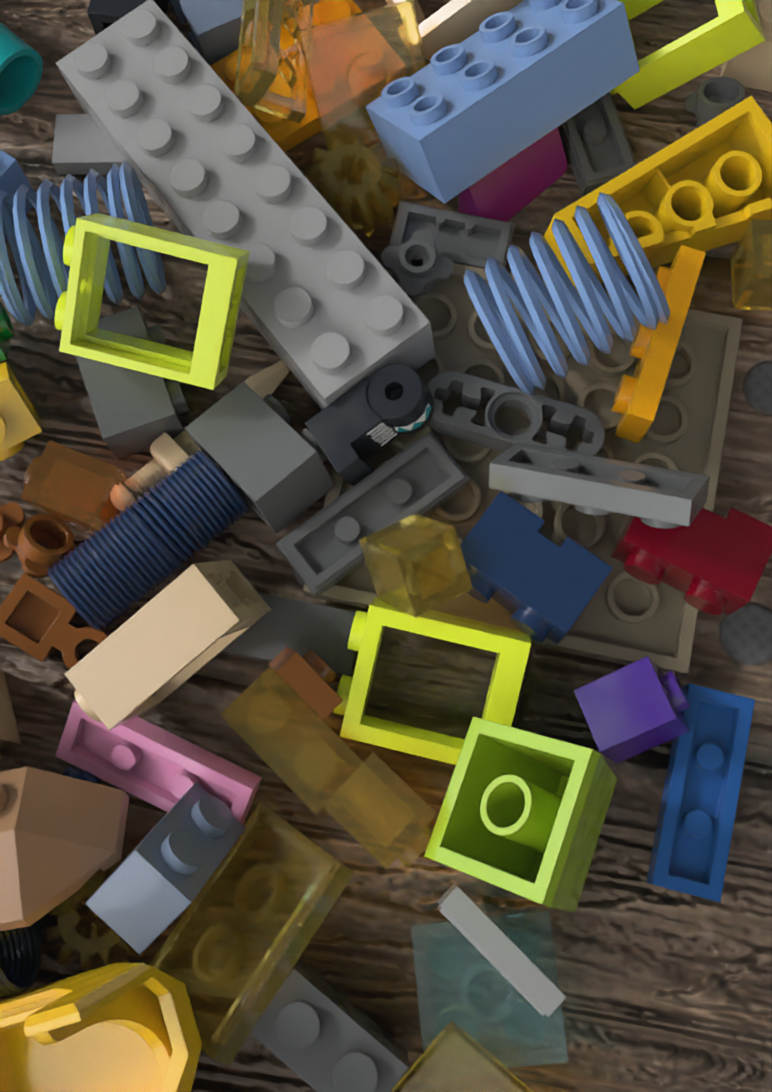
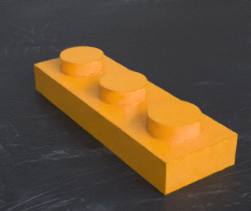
M681 245L670 268L659 265L655 273L669 306L670 317L667 324L658 322L656 330L648 329L641 323L638 326L629 352L630 356L639 358L633 377L626 374L623 375L611 411L621 414L615 432L617 437L639 444L654 421L706 252Z

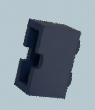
M500 491L454 552L451 570L458 574L455 581L466 593L478 601L488 603L492 598L512 612L513 615L510 617L511 623L522 633L529 635L531 639L542 643L547 637L555 644H558L570 630L613 568L569 537L566 538L560 547L539 533L545 521Z

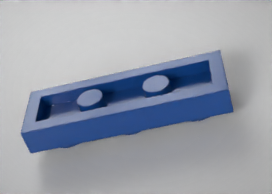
M689 683L683 686L690 701L691 708L681 713L690 732L674 738L672 742L646 883L720 902L755 699Z

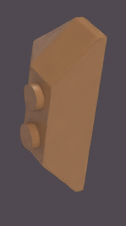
M28 766L0 772V931L31 926L76 893L99 869L104 872L121 860L129 796L124 790Z

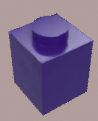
M648 656L574 690L599 752L615 763L622 762L690 732L681 713L691 708L690 701L682 684L673 670L663 674Z

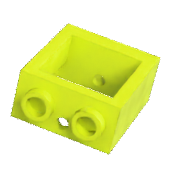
M664 0L617 1L624 3L629 23V20ZM715 0L718 17L639 60L640 71L611 90L610 94L615 95L619 93L634 109H637L764 42L765 38L755 0Z
M101 213L76 218V225H72L69 228L63 246V261L65 265L70 266L67 291L62 292L54 317L56 329L62 331L59 351L214 390L227 376L250 251ZM110 240L208 265L193 352L98 328Z
M375 597L370 603L368 613L356 611L348 641V649L358 652L353 677L342 675L337 695L343 701L333 710V713L344 716L340 737L453 765L457 764L465 739L364 715L384 626L496 652L497 655L481 719L512 726L531 647L529 635L519 630L380 597Z

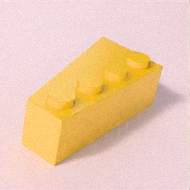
M752 95L554 214L543 237L553 250L573 286L576 285L552 232L554 218L565 222L601 284L604 283L575 219L574 213L577 205L588 210L624 276L629 275L598 209L597 200L600 192L610 195L618 204L652 268L673 262L681 245L705 252L772 231V123Z

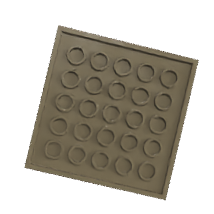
M414 260L411 263L414 267H421L423 265L420 260ZM453 263V273L447 281H439L436 288L425 295L410 298L431 323L435 357L415 371L426 386L438 374L457 371L520 389L492 343L464 284L465 271L468 269L478 273L489 286L485 269ZM386 270L389 273V275L393 278V272ZM510 274L512 279L516 283L513 274ZM510 299L547 380L545 389L536 388L534 393L586 408L599 417L604 427L605 438L597 457L710 476L707 502L703 508L713 512L743 319L688 309L654 421L638 444L615 436L621 414L611 411L623 375L626 374L633 377L639 358L629 355L632 343L623 340L604 315L613 339V348L610 355L602 353L595 346L575 314L591 354L588 367L580 365L573 357L542 306L569 368L566 378L559 377L553 371ZM632 313L636 329H638L640 322ZM450 392L447 400H439L443 403L442 413L446 415H454L458 407H463L461 405V395L458 393ZM480 400L479 411H477L474 424L483 426L485 410L489 401ZM503 408L494 417L497 428L510 436L521 435L530 428V420L527 414L519 408ZM543 417L535 442L543 444L551 419ZM428 424L414 434L399 435L367 459L374 471L431 431L469 477L468 486L316 599L368 610L370 603L375 597H380L519 630L510 621V617L513 615L512 612L492 598L488 603H483L470 596L456 583L455 579L458 574L451 570L454 552L498 493L502 491L489 488L490 462L503 452L440 434ZM570 427L566 435H561L566 438V449L577 451L581 443H586L580 438L582 430ZM334 467L331 475L334 487L327 492L324 508L353 487L336 472ZM502 491L545 521L539 533L560 547L566 538L569 537L613 568L570 630L558 644H555L546 637L542 643L531 639V645L622 665H629L648 656L663 673L673 670L678 677L688 674L698 609L689 605L684 600L685 593L663 582L659 585L642 582L629 575L623 569V562L611 557L631 515L616 512L607 515H589L576 510L574 504L554 500L539 503L523 502L513 498L512 492ZM304 585L303 592L305 596L315 598L309 588Z

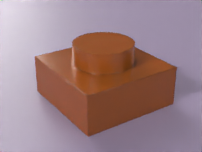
M286 646L268 664L305 704L323 720L343 701L330 687L338 678L337 675L311 649L301 657L296 651Z

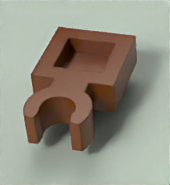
M26 573L21 575L0 606V636L41 662H47L56 648L62 652L63 661L69 670L80 661L78 651L83 642L94 640L100 644L109 635L106 632L97 631L93 627L77 628L72 623L79 613L69 601Z

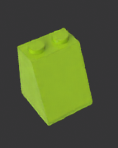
M473 717L424 857L547 907L575 912L613 795L617 777L602 755L593 749Z

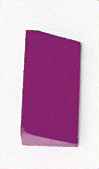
M558 127L462 191L459 197L458 211L464 214L507 222L561 178L567 171V160Z

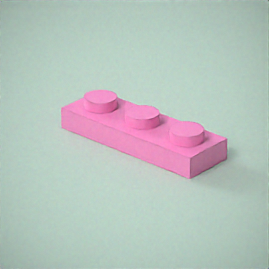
M76 699L72 703L56 753V757L166 812L197 782L210 795L222 800L228 806L232 815L242 824L245 822L262 777L138 716L108 730L103 722L91 719L80 708Z

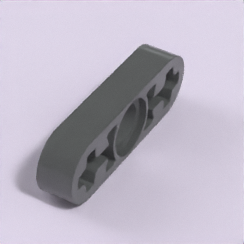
M457 371L438 374L427 385L434 398V413L428 425L436 432L501 452L507 450L514 443L596 457L604 442L605 431L601 420L595 413L580 406L535 393L533 396L528 395L520 389ZM450 392L461 395V405L463 406L458 407L454 415L442 413L443 403L439 401L447 400ZM481 399L489 401L485 410L483 426L474 424ZM507 407L519 408L527 414L530 420V428L525 433L517 436L504 434L497 428L494 421L497 412ZM545 417L551 419L542 444L535 442L539 433L542 419ZM570 427L582 430L580 438L586 442L581 443L577 451L566 449V438L561 436L566 435Z

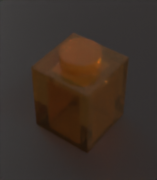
M49 440L42 456L36 457L28 466L23 481L24 490L20 497L39 514L57 517L70 527L94 535L95 530L100 531V526L105 527V522H110V518H115V514H120V510L111 502L110 493L114 485L124 484L127 479L118 467Z

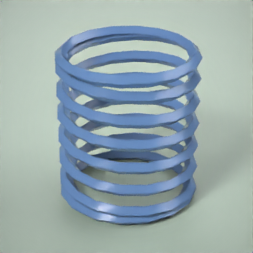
M123 161L121 167L113 163L107 174V181L100 173L91 168L84 179V185L68 173L60 187L45 178L37 192L24 184L20 185L14 197L0 189V295L8 311L16 321L23 325L31 326L35 320L36 306L41 315L53 321L57 305L56 293L59 298L62 292L67 291L70 266L65 265L63 261L64 244L50 214L49 193L57 203L62 214L65 236L72 225H76L73 190L85 214L90 215L99 213L96 187L103 198L110 216L125 219L121 200L122 193L128 220L154 227L140 181L132 165ZM26 197L37 212L43 250L26 215ZM3 201L10 209V211L13 213L14 224L11 220L9 213L2 204ZM3 230L5 232L12 254L14 256V260L21 282L24 303L16 286L14 275L11 269ZM117 242L121 263L131 294L141 301L145 295V289L134 248L132 245ZM109 247L104 288L108 298L119 306L123 300V291L112 250ZM136 247L141 266L151 290L162 296L166 289V280L160 252Z
M599 193L597 200L598 209L621 260L636 287L639 298L618 266L588 210L578 205L574 213L575 219L610 298L565 222L555 218L552 224V232L578 292L542 234L533 231L529 239V245L544 282L524 251L519 246L512 244L509 245L507 259L516 283L503 264L491 257L487 258L485 265L489 286L475 271L468 269L465 271L464 284L471 301L503 363L515 383L525 394L533 396L536 388L544 390L547 380L510 299L553 371L562 378L567 377L569 368L542 306L578 364L587 367L591 354L575 314L595 346L602 353L609 355L613 348V339L604 315L616 333L623 340L633 343L637 330L632 313L644 327L651 330H656L658 322L668 323L670 309L657 277L623 212L613 197L608 194Z

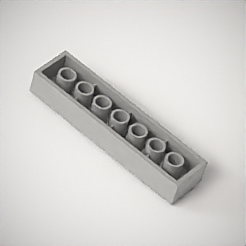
M153 0L145 1L56 62L83 111L90 115L123 159L132 165L141 184L181 234L250 251L240 308L321 410L366 377H370L376 371L389 364H403L416 371L435 357L430 321Z

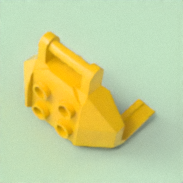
M118 962L0 999V1092H191L202 1042L186 985L155 967L144 963Z

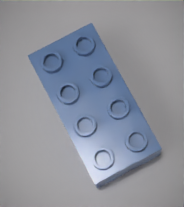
M524 0L509 11L499 12L486 18L480 24L479 31L460 44L449 45L437 51L431 57V63L412 76L402 77L389 83L382 90V96L365 107L391 166L445 204L640 71L624 3L617 0Z

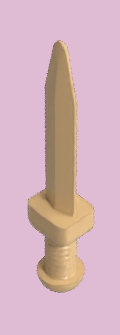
M281 360L250 376L244 382L263 399L268 394L272 395L288 375L290 369ZM186 429L174 439L164 432L150 446L153 459L133 474L132 477L123 482V484L118 480L113 483L110 489V499L118 510H125V506L132 507L131 501L138 502V496L144 497V491L149 492L150 487H155L156 482H160L161 478H165L166 474H170L171 470H175L176 466H180L181 462H185L186 458H190L191 454H195V450H199Z

